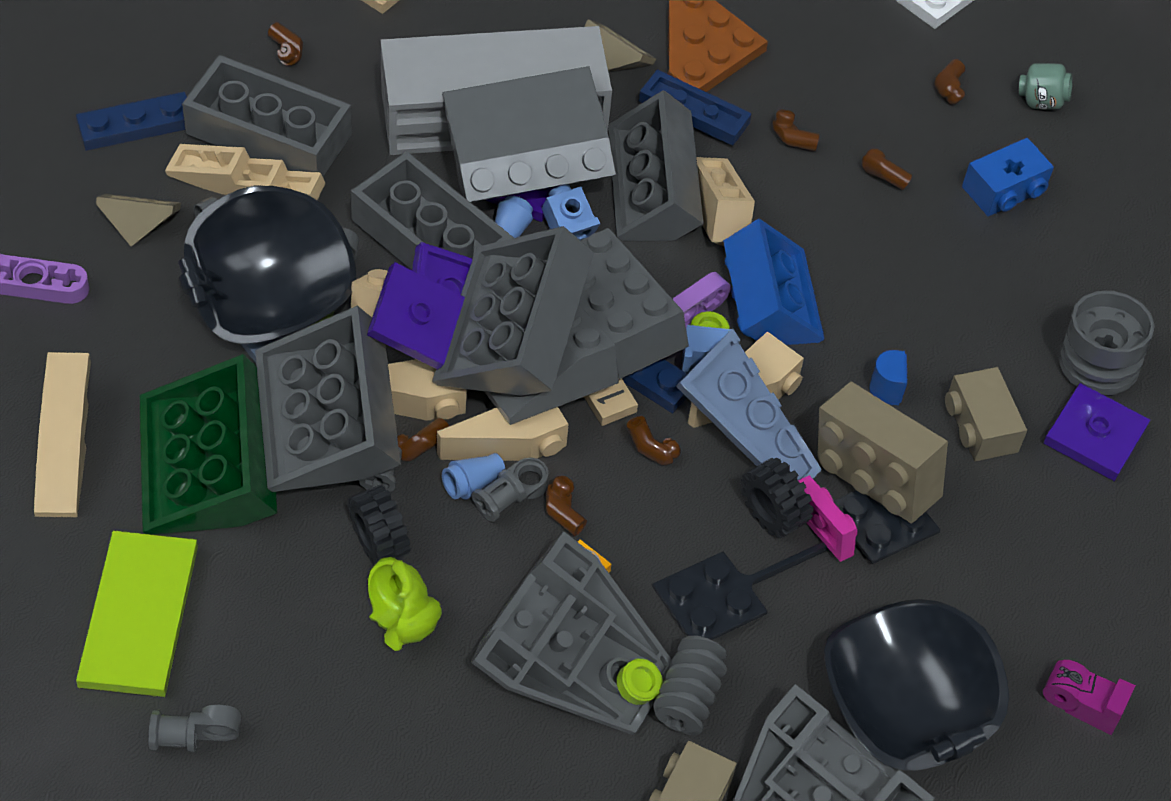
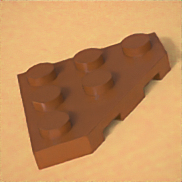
M669 0L668 75L707 92L766 52L768 41L716 0Z

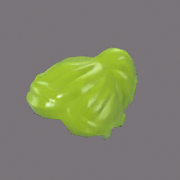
M393 557L381 558L372 567L368 577V593L373 612L369 618L387 630L384 635L385 643L394 651H399L402 649V645L420 642L434 631L442 615V609L436 599L428 596L427 587L418 571L411 565Z

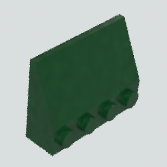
M244 354L140 395L143 533L158 535L242 527L277 514L276 492H271L267 487L257 366Z

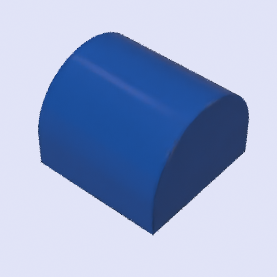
M889 350L883 352L877 358L869 389L871 394L885 403L899 405L907 386V354H905V351Z

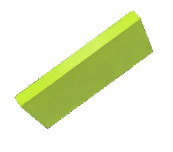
M121 531L112 532L76 679L78 688L160 697L166 696L198 549L196 539Z

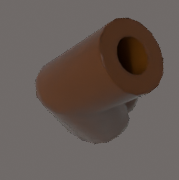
M279 22L272 24L268 30V37L280 45V50L277 49V56L281 63L287 66L298 63L302 57V39Z
M953 59L935 79L936 89L941 97H946L949 104L958 103L965 95V91L960 87L961 83L958 79L965 72V66L958 59Z
M785 109L777 111L776 120H773L772 125L773 130L787 146L816 152L820 134L799 130L793 124L795 114L792 111Z
M870 149L862 158V166L866 173L884 179L901 190L905 189L912 178V174L886 159L884 153L879 149Z
M637 416L627 422V428L636 449L643 456L660 465H670L673 463V459L680 456L681 449L675 440L666 438L660 443L654 439L645 417Z
M437 418L411 438L406 434H399L397 438L398 446L402 449L401 460L413 461L437 444V431L449 427V424L444 419Z
M557 476L554 478L553 484L548 485L546 490V511L553 520L576 536L584 529L587 520L571 508V493L574 490L572 480L566 476Z

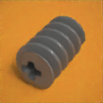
M687 636L680 641L677 647L678 652L672 659V666L666 673V681L661 685L660 695L654 701L653 707L655 716L664 725L672 730L694 736L702 733L704 726L701 721L706 720L710 714L707 706L713 705L716 699L713 692L718 691L722 685L719 678L724 677L727 672V667L722 661L726 659L727 653L725 648L708 638Z

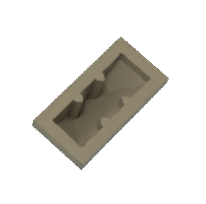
M590 19L586 22L585 27L599 26L608 72L650 66L655 63L656 58L604 24Z
M113 194L98 196L96 205L131 247L180 211L181 208L180 202Z

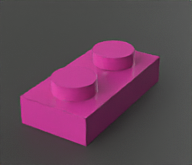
M810 475L798 480L800 483L804 482L807 487L804 489V492L810 494L812 499L809 504L813 506L814 512L811 513L813 517L807 524L840 562L854 556L857 527L853 519L848 514L842 513L833 502L828 490L824 487L820 488Z

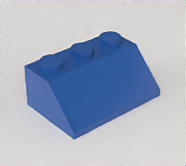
M759 218L723 240L726 252L725 264L730 271L733 286L731 287V293L736 301L739 315L737 323L745 336L757 341L766 332H769L785 345L819 343L825 339L807 260L802 247Z

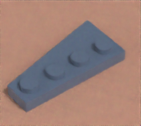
M731 329L676 387L756 466L772 457L773 459L779 458L781 463L786 462L790 465V472L795 470L798 473L797 480L808 475L814 478L822 470L796 427L790 425L780 409L782 405L774 392H769L758 374L760 370L752 357H747L739 344L740 338L735 330Z

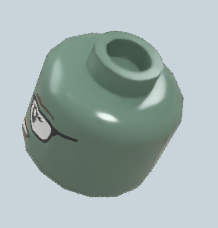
M1033 63L1029 67L1027 75L1020 76L1019 96H1026V103L1031 109L1059 110L1064 105V102H1070L1072 73H1067L1064 65Z

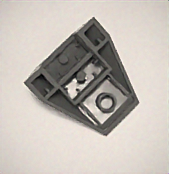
M563 531L523 579L480 641L471 663L509 691L633 735L640 727L657 697L643 705H635L626 701L621 696L617 687L619 671L632 660L646 659L657 666L664 682L666 681V673L672 666V659L600 560Z
M794 684L767 716L733 801H935V798L900 769L895 771L892 767L873 757L858 739L832 719L830 712L798 685Z

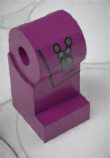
M1059 660L1046 682L1043 695L1049 703L1065 710L1069 715L1112 735L1136 685L1120 678L1116 684L1089 672L1078 662Z

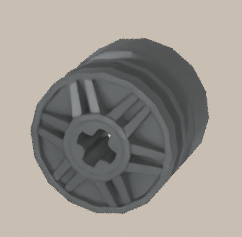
M1096 291L1083 296L1074 306L1059 356L1061 370L1064 375L1077 387L1082 383L1103 395H1115L1128 390L1138 379L1144 357L1153 336L1155 325L1151 313L1138 300L1116 291Z

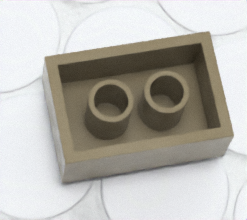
M853 382L848 383L819 408L817 462L827 472L836 474L853 485L858 492L870 496L885 506L889 512L899 515L911 524L943 496L947 440Z

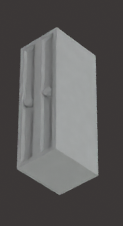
M599 26L380 39L381 91L390 155H399L406 151L410 154L453 151L442 92L590 66L608 132L612 87Z

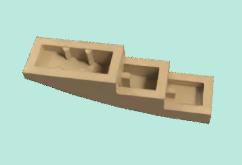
M179 144L165 170L167 175L172 178L224 195L242 188L262 185L296 190L318 200L325 185L324 178L319 172L288 171L283 160L249 158L244 147Z
M48 352L37 450L35 517H78L86 454L84 437L89 406L87 400L91 366L89 353Z

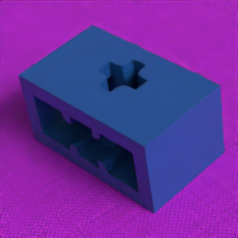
M1027 137L970 162L962 188L988 217L1001 210L1008 211L1017 203L1030 197L1037 198L1042 195L1049 186L1048 182L1054 166Z

